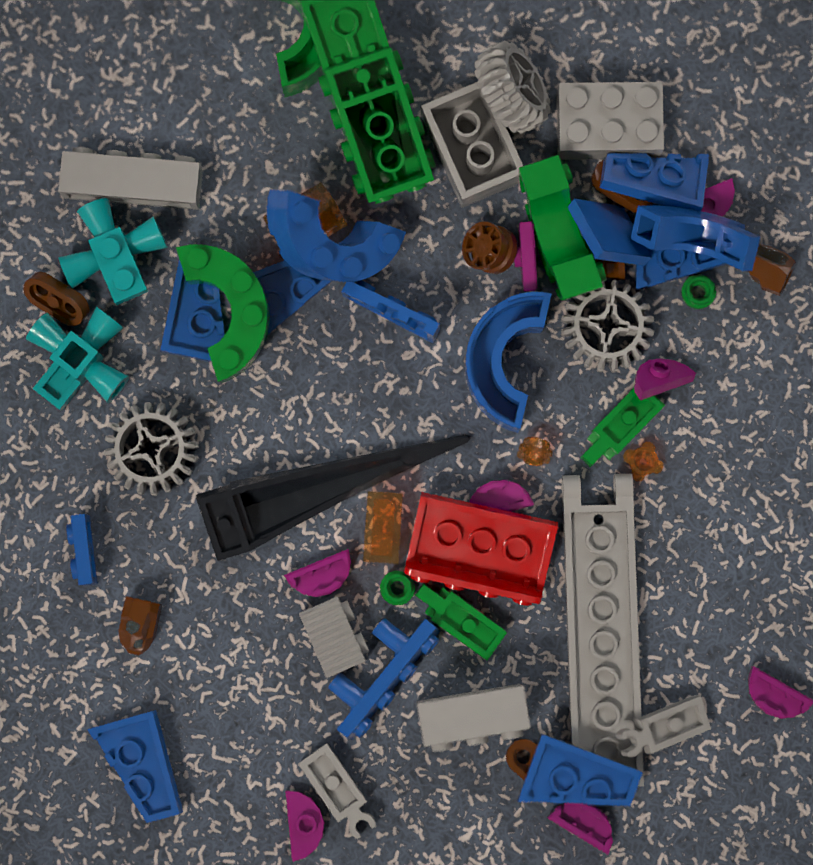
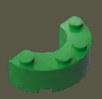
M281 0L292 5L302 15L304 20V28L299 39L289 49L276 53L285 98L309 89L319 81L318 77L323 75L299 0Z
M559 155L519 167L518 175L521 192H526L528 204L524 206L528 221H532V224H534V240L550 283L557 282L559 289H556L555 292L558 298L563 301L603 288L602 282L606 281L603 265L600 261L595 262L584 237L581 236L579 228L568 210V206L571 203L569 184L573 183L568 164H562Z
M193 244L176 247L186 281L190 285L204 283L217 287L225 293L230 302L232 319L228 332L220 342L207 348L217 381L224 383L244 372L255 361L266 341L270 322L266 294L252 270L230 252L208 245Z

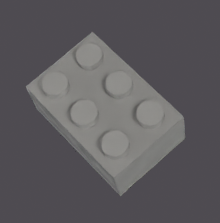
M477 82L421 105V118L461 208L519 184L518 169L523 166L507 128L502 125L500 119L495 118L491 108H488L485 98L481 97L482 91L477 86Z
M663 82L559 83L556 92L557 155H559L560 160L605 159L607 153H647L651 158H660L664 151Z
M521 684L417 701L424 747L431 746L432 752L452 749L453 742L466 740L468 746L488 743V736L501 734L503 740L524 736L523 730L531 729L524 686Z

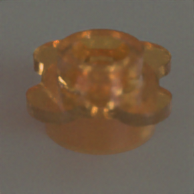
M527 437L519 445V450L521 451H518L516 456L523 459V462L528 465L542 466L543 464L550 463L551 459L549 457H552L553 451L550 450L551 445L548 441L537 437Z
M644 442L640 448L636 450L628 449L623 454V460L629 464L633 480L637 482L643 481L645 476L651 473L659 474L663 470V463L658 460L655 452L656 447L653 443ZM640 459H646V464L642 465Z

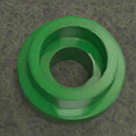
M693 275L684 282L681 296L689 307L704 309L714 301L716 287L707 276ZM697 286L701 287L704 290V297H694L692 289Z
M392 571L382 579L380 592L388 603L403 605L413 597L415 584L413 579L403 571ZM396 581H400L404 585V591L400 595H395L391 591V585Z

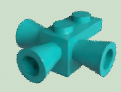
M108 198L92 201L79 208L77 213L94 238L88 240L92 250L58 257L71 288L73 289L101 270L116 305L147 293L148 289L139 271L135 255L168 248L155 217H151L126 235L120 227L115 228Z
M96 307L80 338L72 331L66 335L48 313L42 315L29 330L26 340L53 353L49 358L54 362L33 387V390L62 411L85 381L88 380L107 403L113 401L127 384L129 376L102 363L101 361L105 357L97 350L119 333L123 327Z

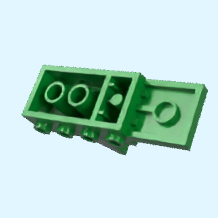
M299 0L323 75L319 76L318 80L324 97L329 96L334 106V109L329 110L331 119L336 130L342 128L346 141L340 143L346 162L353 161L357 172L351 175L357 194L364 193L369 203L374 201L375 203H382L394 198L396 193L405 190L413 192L426 187L427 182L434 180L431 169L436 168L430 149L424 150L420 138L425 135L420 117H414L410 104L414 103L413 94L409 84H403L399 71L404 69L398 50L392 51L389 46L375 1Z

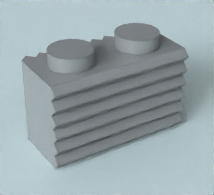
M337 596L299 613L326 678L366 661L364 654L368 653L369 649L362 633L354 634L350 622L355 620V617L347 600L341 603Z

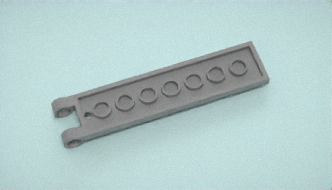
M632 473L614 474L613 492L615 505L581 506L580 475H562L571 745L643 772V748L634 757L623 756L621 751L630 747L631 739L629 737L619 739L615 736L616 732L621 729L636 730L635 719L641 717ZM597 514L603 517V522L599 525L595 524L593 520ZM642 773L638 786H644V773Z

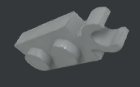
M693 695L636 718V730L621 729L616 732L615 736L619 739L627 737L631 739L630 747L622 750L621 755L634 757L641 752L642 748H644L645 753L652 754L711 729L701 696Z
M328 743L298 763L337 822L345 817L348 818L350 821L349 831L354 838L359 839L361 837L360 832L356 828L358 821L365 820L372 829L376 827L374 817L367 812H362L359 808L367 802L366 798Z

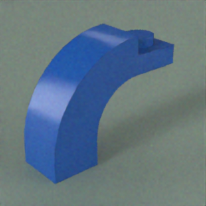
M646 205L637 207L631 240L652 250L674 249L701 253L716 258L741 271L753 270L760 236L744 230L745 225L715 214L680 207Z

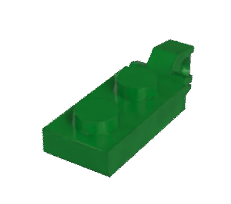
M633 388L591 431L592 434L587 439L593 445L580 458L589 467L602 455L610 460L652 420L665 404L655 395L640 400Z
M422 584L415 596L429 605L424 613L431 617L430 620L486 661L508 633L452 591L449 592L443 587L437 594Z

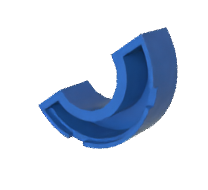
M269 190L267 221L270 235H274L280 248L278 252L282 258L295 270L308 277L339 282L364 280L386 267L394 258L404 240L406 232L380 222L356 221L352 232L343 241L335 243L327 237L321 228L318 216L320 201L290 190Z
M526 292L508 297L493 308L491 307L482 316L469 339L465 358V374L469 391L477 406L489 419L499 426L519 433L528 395L516 390L506 380L502 369V354L505 347L514 338L526 333H542L551 293Z

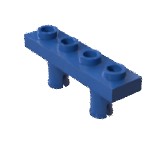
M386 618L378 623L372 634L395 652L392 661L366 691H363L342 673H339L328 686L329 690L351 707L350 713L337 728L341 734L348 739L354 740L356 736L361 738L367 733L373 724L370 718L378 708L383 711L395 697V693L392 692L400 681L403 683L407 682L417 669L414 663L423 653L427 656L438 644L439 638L436 636L440 630L425 619L413 635L407 636Z

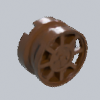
M479 222L473 225L464 237L462 244L463 258L474 269L490 274L503 273L513 264L516 258V238L505 227L490 222ZM468 253H471L473 259L472 261L470 260Z

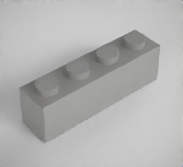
M75 147L72 152L62 151L58 192L64 199L95 201L108 198L111 203L199 210L203 169L199 162H195V158L188 156H175L174 160L161 159L160 155L153 153H142L139 158L127 157L126 152L118 150H108L106 155L93 154V150L88 148Z

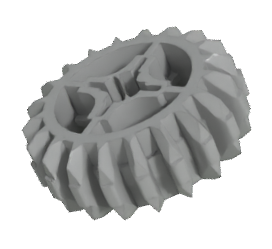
M505 40L484 49L483 53L478 55V60L475 61L476 70L474 72L478 79L477 86L482 91L481 97L485 98L488 108H491L494 112L495 118L500 119L504 127H509L512 132L520 134L526 131L529 132L542 125V122L548 119V114L550 113V98L547 96L548 89L544 86L543 77L539 75L538 67H535L531 62V57H527L523 49L517 48L514 43H508Z
M612 280L610 289H606L605 282H602L603 288L597 289L596 292L595 290L588 292L586 297L583 294L573 297L578 305L567 302L565 309L573 315H562L561 322L571 325V327L562 329L561 335L573 337V339L566 342V349L577 346L579 349L573 355V359L578 360L583 354L586 355L588 358L584 362L585 368H589L593 360L598 361L597 372H603L605 362H609L612 373L618 370L617 361L619 360L625 369L629 368L631 362L628 355L634 360L639 361L642 355L636 347L648 350L650 344L642 337L648 338L654 335V330L644 327V325L653 323L654 317L642 315V313L650 308L649 303L638 306L636 302L640 300L642 294L637 292L632 298L627 295L631 289L629 284L624 286L622 292L618 291L617 280ZM598 300H606L602 314L598 316L590 315L589 317L581 316L582 311L589 304ZM617 302L629 310L635 325H631L630 322L624 321L618 316ZM610 310L609 319L613 321L612 324H615L616 328L611 330L605 342L606 333L602 331L603 328H600L599 324L604 322ZM580 327L596 334L598 350L592 348L584 340ZM626 335L634 336L631 344L625 349L608 353L612 338L616 336L625 337Z
M145 402L144 413L141 414L138 406L133 405L131 406V411L134 417L130 419L127 414L121 412L119 417L125 422L122 427L116 423L110 425L118 434L116 437L111 435L105 437V441L115 444L114 448L105 449L104 455L116 457V459L107 463V467L110 470L120 467V470L115 473L114 479L121 481L127 476L124 488L131 490L137 482V493L140 495H144L147 485H150L151 495L157 496L159 493L158 485L162 484L164 491L169 493L172 491L169 483L170 480L173 479L179 486L184 483L178 476L180 471L187 475H191L193 472L184 465L186 460L192 463H196L198 460L196 456L188 454V450L198 449L199 444L194 441L187 442V439L193 437L196 432L193 428L182 430L189 420L186 417H182L175 422L179 412L175 408H172L165 415L166 405L159 403L156 412L153 413L152 404ZM158 421L165 423L174 430L175 434L155 437L146 422ZM137 427L138 444L133 449L128 450L129 453L124 454L126 439L131 431ZM147 438L160 447L159 450H156L158 452L155 455L156 460L143 452V448H147L145 446L148 442ZM179 444L177 459L172 467L166 471L164 455L169 449L174 448V445ZM148 461L152 469H154L156 476H139L130 469L128 464Z

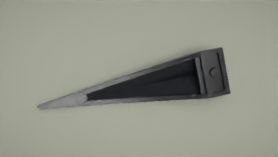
M461 435L230 481L229 485L196 494V500L216 559L220 561L252 551L330 507L403 471L469 442L470 436Z

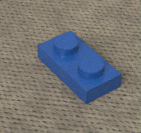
M71 515V524H67L66 531L69 545L74 544L75 558L70 561L73 579H78V585L81 586L98 584L90 515Z

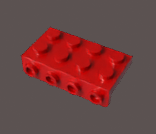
M421 492L404 573L417 582L428 583L436 581L444 583L447 588L453 590H464L467 588L476 590L482 596L497 598L499 596L512 598L515 603L530 606L533 603L540 604L557 534L558 522Z

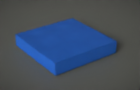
M574 199L569 204L568 210L595 259L645 266L652 258L646 246L631 240L633 223L623 206Z

